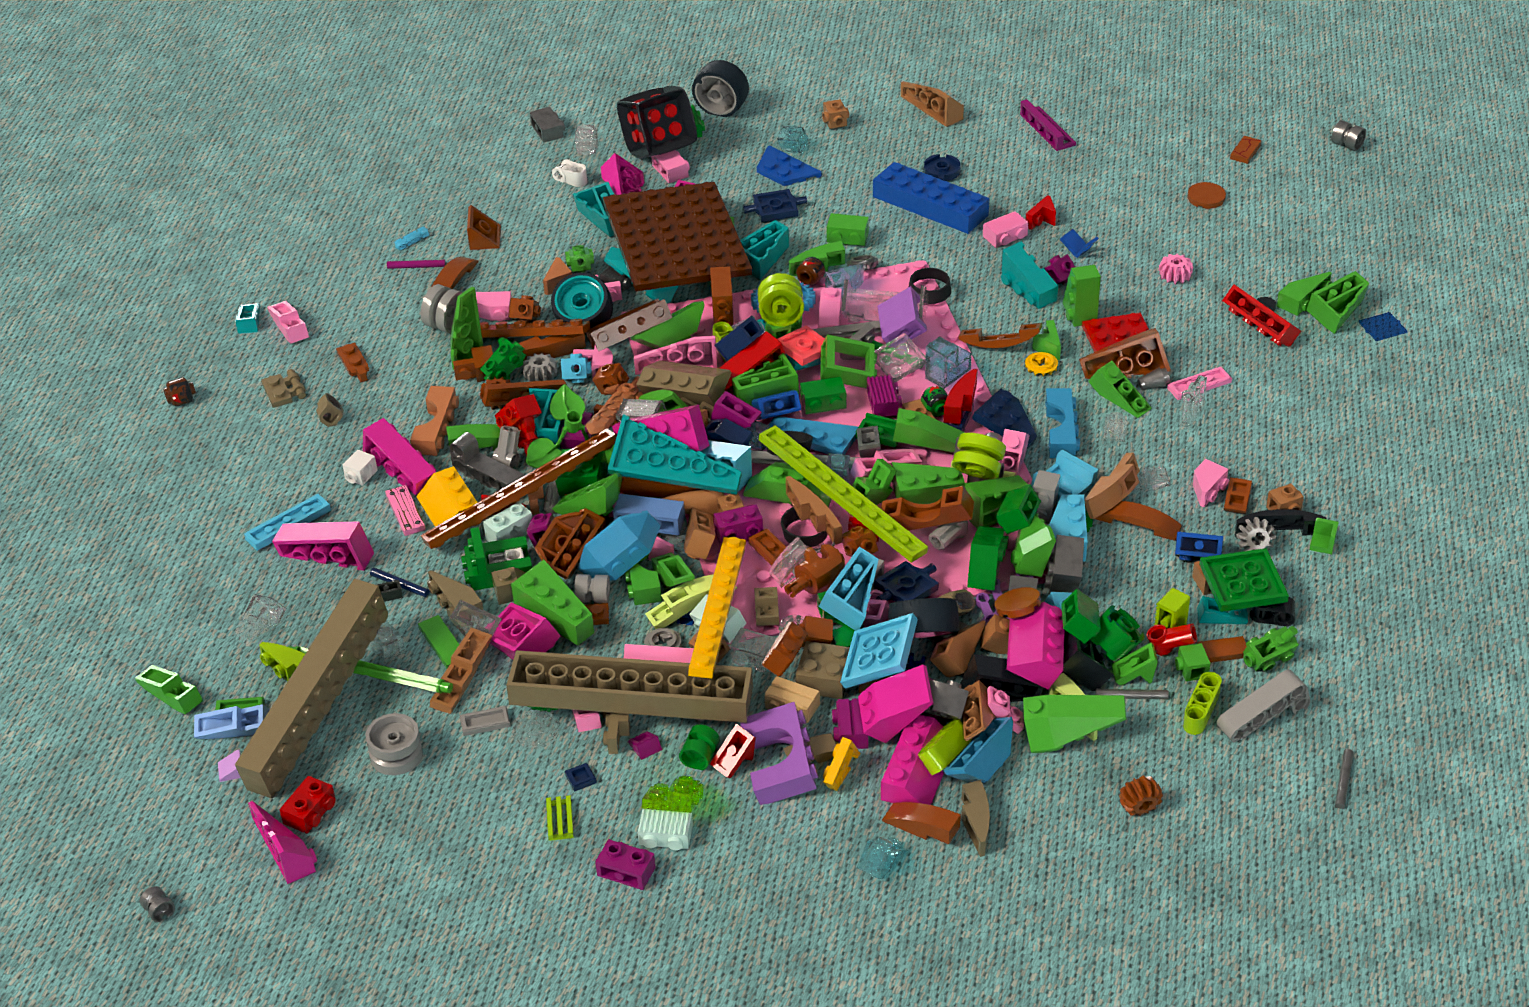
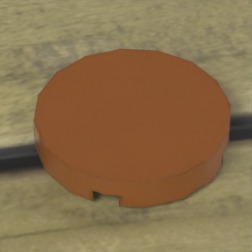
M1200 182L1189 188L1187 198L1196 207L1199 205L1205 209H1211L1223 204L1226 192L1224 188L1215 183Z
M1021 587L1000 595L996 599L994 606L996 613L1001 617L1007 615L1008 618H1019L1035 611L1034 607H1039L1042 599L1037 589Z

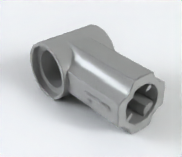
M501 427L498 447L492 455V459L511 468L518 465L520 461V455L517 453L520 430L517 427Z
M968 520L940 525L929 535V541L937 550L946 548L956 538L966 536Z

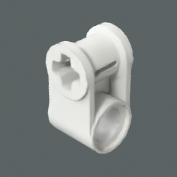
M565 159L559 167H555L552 170L553 178L562 183L564 182L575 187H582L588 183L586 166L584 164Z

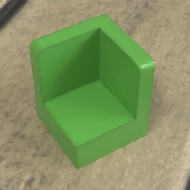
M1316 518L1309 550L1332 555L1339 522Z

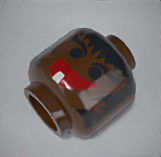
M808 257L797 267L796 274L801 283L813 286L825 275V266L818 258Z
M184 377L168 381L166 387L163 388L168 404L171 403L173 406L192 402V395L196 394L193 382L188 383Z

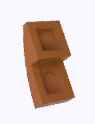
M1230 477L1224 504L1225 511L1246 514L1252 485L1251 480Z

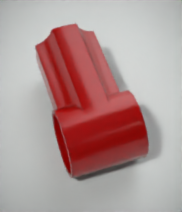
M1161 624L1154 625L1146 634L1149 642L1154 644L1156 654L1160 656L1169 654L1174 647L1195 644L1198 639L1194 624L1167 629Z

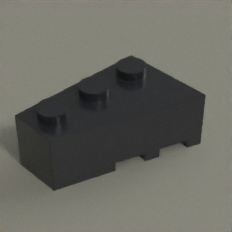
M1064 629L1062 673L1072 677L1091 691L1100 689L1114 675L1112 670L1104 665L1106 660L1104 653L1101 652L1099 654L1096 645L1091 640L1084 644Z
M978 654L973 655L960 682L961 689H965L967 686L980 680L987 688L992 686L997 690L1004 691L1010 696V702L1023 701V698L1040 696L1044 688L1008 671L1007 659Z

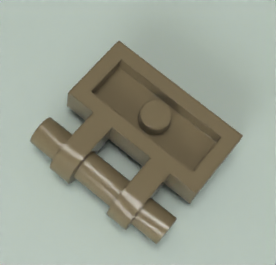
M293 369L287 371L288 376L286 378H282L281 374L261 379L262 386L273 408L292 403V397L298 396L299 399L306 397V389L300 383L299 374Z

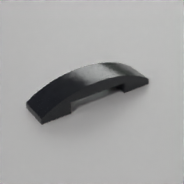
M1290 509L1255 512L1236 520L1235 537L1236 534L1242 532L1239 529V525L1246 527L1245 520L1249 519L1253 523L1255 517H1258L1260 522L1266 519L1268 525H1272L1274 530H1301L1302 536L1313 535L1316 518H1327L1307 511Z

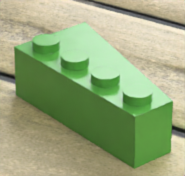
M544 559L511 583L513 600L516 605L545 617L559 634L577 646L594 634L592 613Z

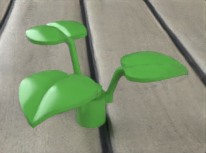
M566 384L557 390L550 403L552 417L559 421L565 420L562 433L555 445L547 438H538L529 445L526 463L537 469L561 455L562 451L558 447L567 431L569 433H576L581 430L585 440L589 439L585 425L582 424L585 403ZM614 444L612 448L605 451L608 466L613 452Z

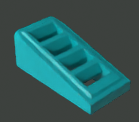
M260 304L240 305L235 321L238 334L258 332Z
M1202 596L1197 606L1198 623H1248L1247 608L1231 610L1229 613L1225 611L1220 612L1215 599ZM1234 611H1238L1239 615H1235Z

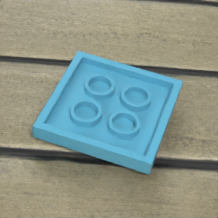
M913 613L854 631L840 681L845 689L905 671L918 621Z

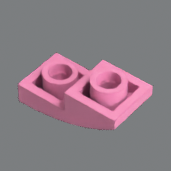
M989 686L987 694L988 706L997 718L1012 717V731L1019 734L1024 729L1023 712L1017 707L1010 706V696L1004 691Z

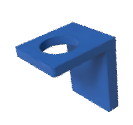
M1072 229L1062 236L1060 241L1078 258L1088 251L1099 238L1095 237L1086 244L1078 233Z

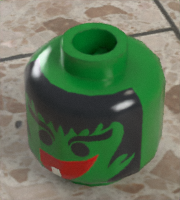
M932 386L923 392L921 402L926 410L931 412L933 417H940L944 415V405L948 394L942 387Z

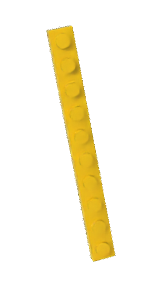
M737 537L723 538L692 653L688 676L713 678L746 547L745 539Z

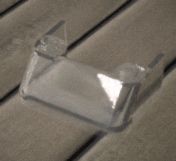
M844 279L841 312L844 318L848 319L849 323L879 321L877 306L900 292L853 289L849 279ZM921 285L920 302L917 306L919 318L925 323L929 295L926 286Z

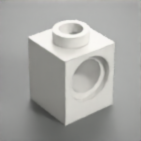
M357 450L342 464L345 479L349 483H357L362 486L378 471L375 456Z

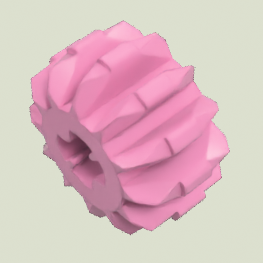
M1169 254L1168 257H1163L1159 265L1161 279H1166L1167 283L1173 281L1176 284L1179 281L1183 284L1185 280L1189 281L1193 273V263H1191L1190 258H1185V255Z

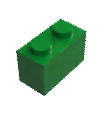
M841 377L800 383V399L806 415L847 408L846 390Z
M1031 484L1008 491L996 518L1007 534L1031 525L1041 503Z
M1076 589L1061 604L1063 629L1085 644L1091 638H1095L1100 632L1098 603Z

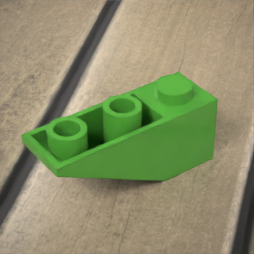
M1326 272L1290 282L1279 291L1277 307L1296 316L1302 311L1306 312L1312 293L1331 284L1332 273Z
M1113 361L1098 369L1088 381L1099 395L1137 418L1152 409Z

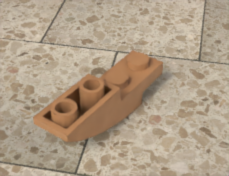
M1126 453L1110 476H1101L1084 499L1085 509L1088 511L1090 519H1094L1113 508L1138 485L1137 474L1140 470L1134 453Z

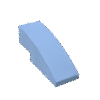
M263 704L243 709L234 706L194 715V738L215 739L252 736L270 709Z

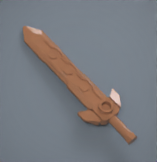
M636 376L631 383H623L620 386L619 384L613 385L604 390L605 393L612 396L585 425L589 434H599L603 430L609 429L632 402L635 401L637 403L639 397L643 395L641 391L639 392L636 385L639 376Z

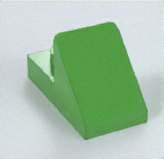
M1046 320V327L1042 329V334H1037L1033 337L1032 349L1037 352L1052 354L1057 360H1060L1061 344L1054 320Z
M1152 642L1112 664L1115 682L1119 685H1124L1141 675L1149 684L1152 683L1158 663Z

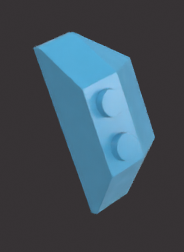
M647 510L641 513L618 517L584 545L578 569L583 574H590L592 578L595 575H609L610 581L617 580L651 552L661 526L660 523Z
M1012 717L994 718L986 730L973 737L972 741L942 771L948 776L965 782L981 780L982 783L989 781L996 770L1002 767L1004 761L1010 756L1013 730Z

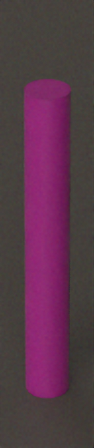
M387 261V269L444 267L446 261Z

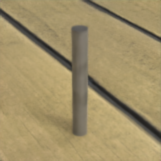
M1096 689V695H1124L1125 699L1168 700L1169 697L1168 690Z
M1345 749L1343 752L1335 808H1345L1354 754L1351 749Z

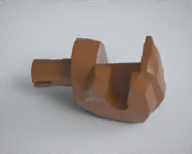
M830 544L821 545L820 552L822 558L817 555L812 547L805 549V560L795 566L794 573L796 579L785 585V592L788 595L790 594L791 598H794L803 590L810 594L827 591L845 567L843 554Z

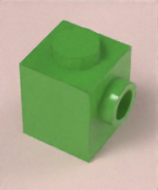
M1202 643L1179 647L1178 657H1175V666L1177 671L1181 670L1186 682L1199 680L1203 673L1210 671V661Z

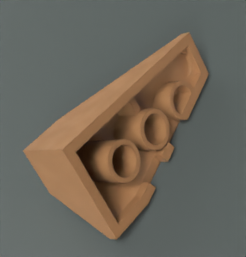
M901 82V97L944 126L948 127L963 120L964 105L943 91L919 84Z

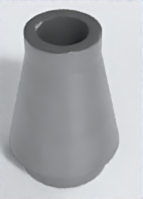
M1160 367L1138 378L1141 390L1166 387L1170 383L1167 369H1161Z

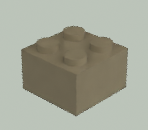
M806 641L796 671V683L819 690L820 696L843 699L845 688L840 681L850 647Z

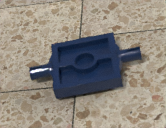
M790 189L754 194V204L743 206L744 214L756 212L761 222L797 217V205L807 204V197L795 198L791 194Z
M907 561L901 563L874 580V587L883 592V594L876 597V600H894L898 602L928 597L939 588V582L929 576L936 572V566L930 563L925 568H918Z

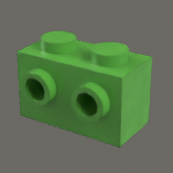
M830 214L827 224V242L842 241L843 244L865 246L869 233V217Z

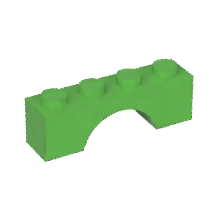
M649 554L624 573L626 583L631 584L627 585L629 599H634V605L662 602L657 571L647 570L639 565L644 559L648 558Z

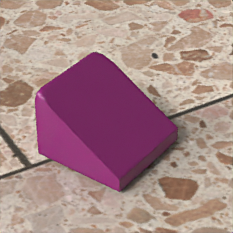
M648 731L627 741L641 760L662 750L658 736Z

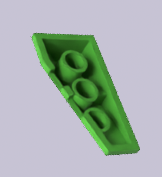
M899 408L893 441L954 452L956 438L965 432L921 412Z

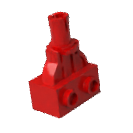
M531 394L514 398L495 414L496 424L500 429L502 426H514L520 430L518 447L519 449L524 448L526 456L529 445L538 439L535 434L534 419L542 413L535 395Z

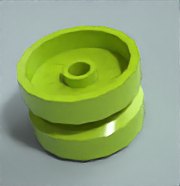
M776 273L766 277L758 287L759 312L764 321L773 326L785 327L794 324L800 319L804 312L803 292L800 282L794 276L786 273Z
M970 432L960 434L957 448L960 451L954 454L952 466L961 473L981 479L999 478L1001 464L998 461L1004 459L1006 445L995 438L983 434Z

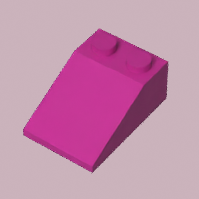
M512 602L483 631L492 635L490 644L512 660L516 650L546 653L554 647L556 641L561 637L545 617Z
M921 665L877 681L858 696L864 734L887 743L934 704L927 666Z

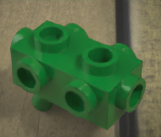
M504 337L499 338L498 349L480 369L486 375L484 379L493 380L494 377L496 379L503 377L504 380H510V374L514 369L523 365L526 355L522 351L525 348L516 341L512 344Z

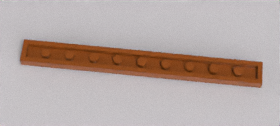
M609 429L603 430L420 535L423 542L430 549L442 546L448 539L461 535L464 530L471 526L479 525L486 517L498 514L502 508L509 504L517 503L521 497L528 493L536 492L540 486L555 481L559 475L574 470L577 465L593 459L599 452L609 450L615 444L616 434Z

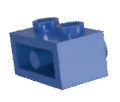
M1177 532L1175 555H1179V560L1193 561V557L1221 555L1223 536Z

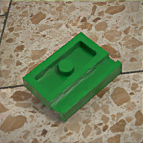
M866 413L865 419L862 420L858 428L878 425L880 444L896 448L899 443L893 441L896 420Z

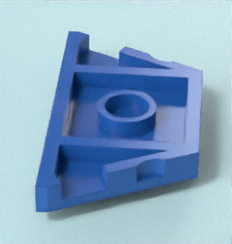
M770 145L767 146L757 166V173L783 186L806 181V178L814 176L820 178L822 176L820 170Z

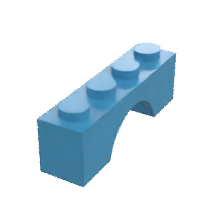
M1046 388V417L1053 418L1061 423L1060 426L1049 430V458H1057V454L1062 449L1076 456V451H1080V438H1076L1079 436V425L1075 424L1077 423V410H1073L1076 409V397H1072L1071 388Z

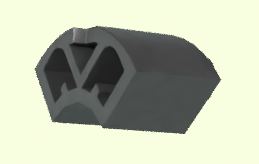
M929 678L934 704L923 713L937 715L949 720L961 719L969 691L961 689V684L954 681H947L946 684L930 680Z

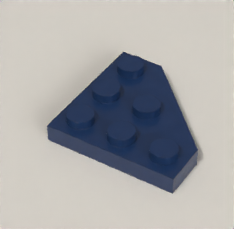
M1000 389L973 414L972 419L1002 437L1005 429L1029 434L1027 449L1037 438L1019 399L1009 391Z

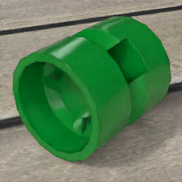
M706 725L693 726L679 753L680 761L686 767L705 770L720 742L718 733Z

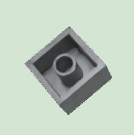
M1064 535L1056 536L1055 545L1046 565L1048 574H1046L1045 588H1049L1048 596L1051 592L1073 593L1076 589H1079L1082 578L1084 538Z

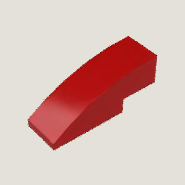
M972 369L966 373L951 389L944 405L943 422L960 424L963 411L972 412L978 369Z

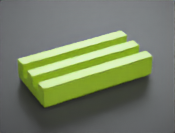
M571 795L566 796V799H561V796L556 797V800H551V797L546 798L549 841L574 838ZM562 805H566L568 833L564 834ZM552 806H556L558 834L553 835Z

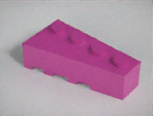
M359 521L282 524L272 541L278 554L282 557L305 561L312 558L314 561L322 564H327L330 561L339 563V567L345 568L348 565L358 566L357 570L365 571L374 555V551Z

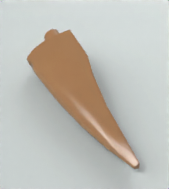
M701 489L661 499L684 501L685 514H690L691 508L713 516L714 513H718L717 497L724 496V492Z

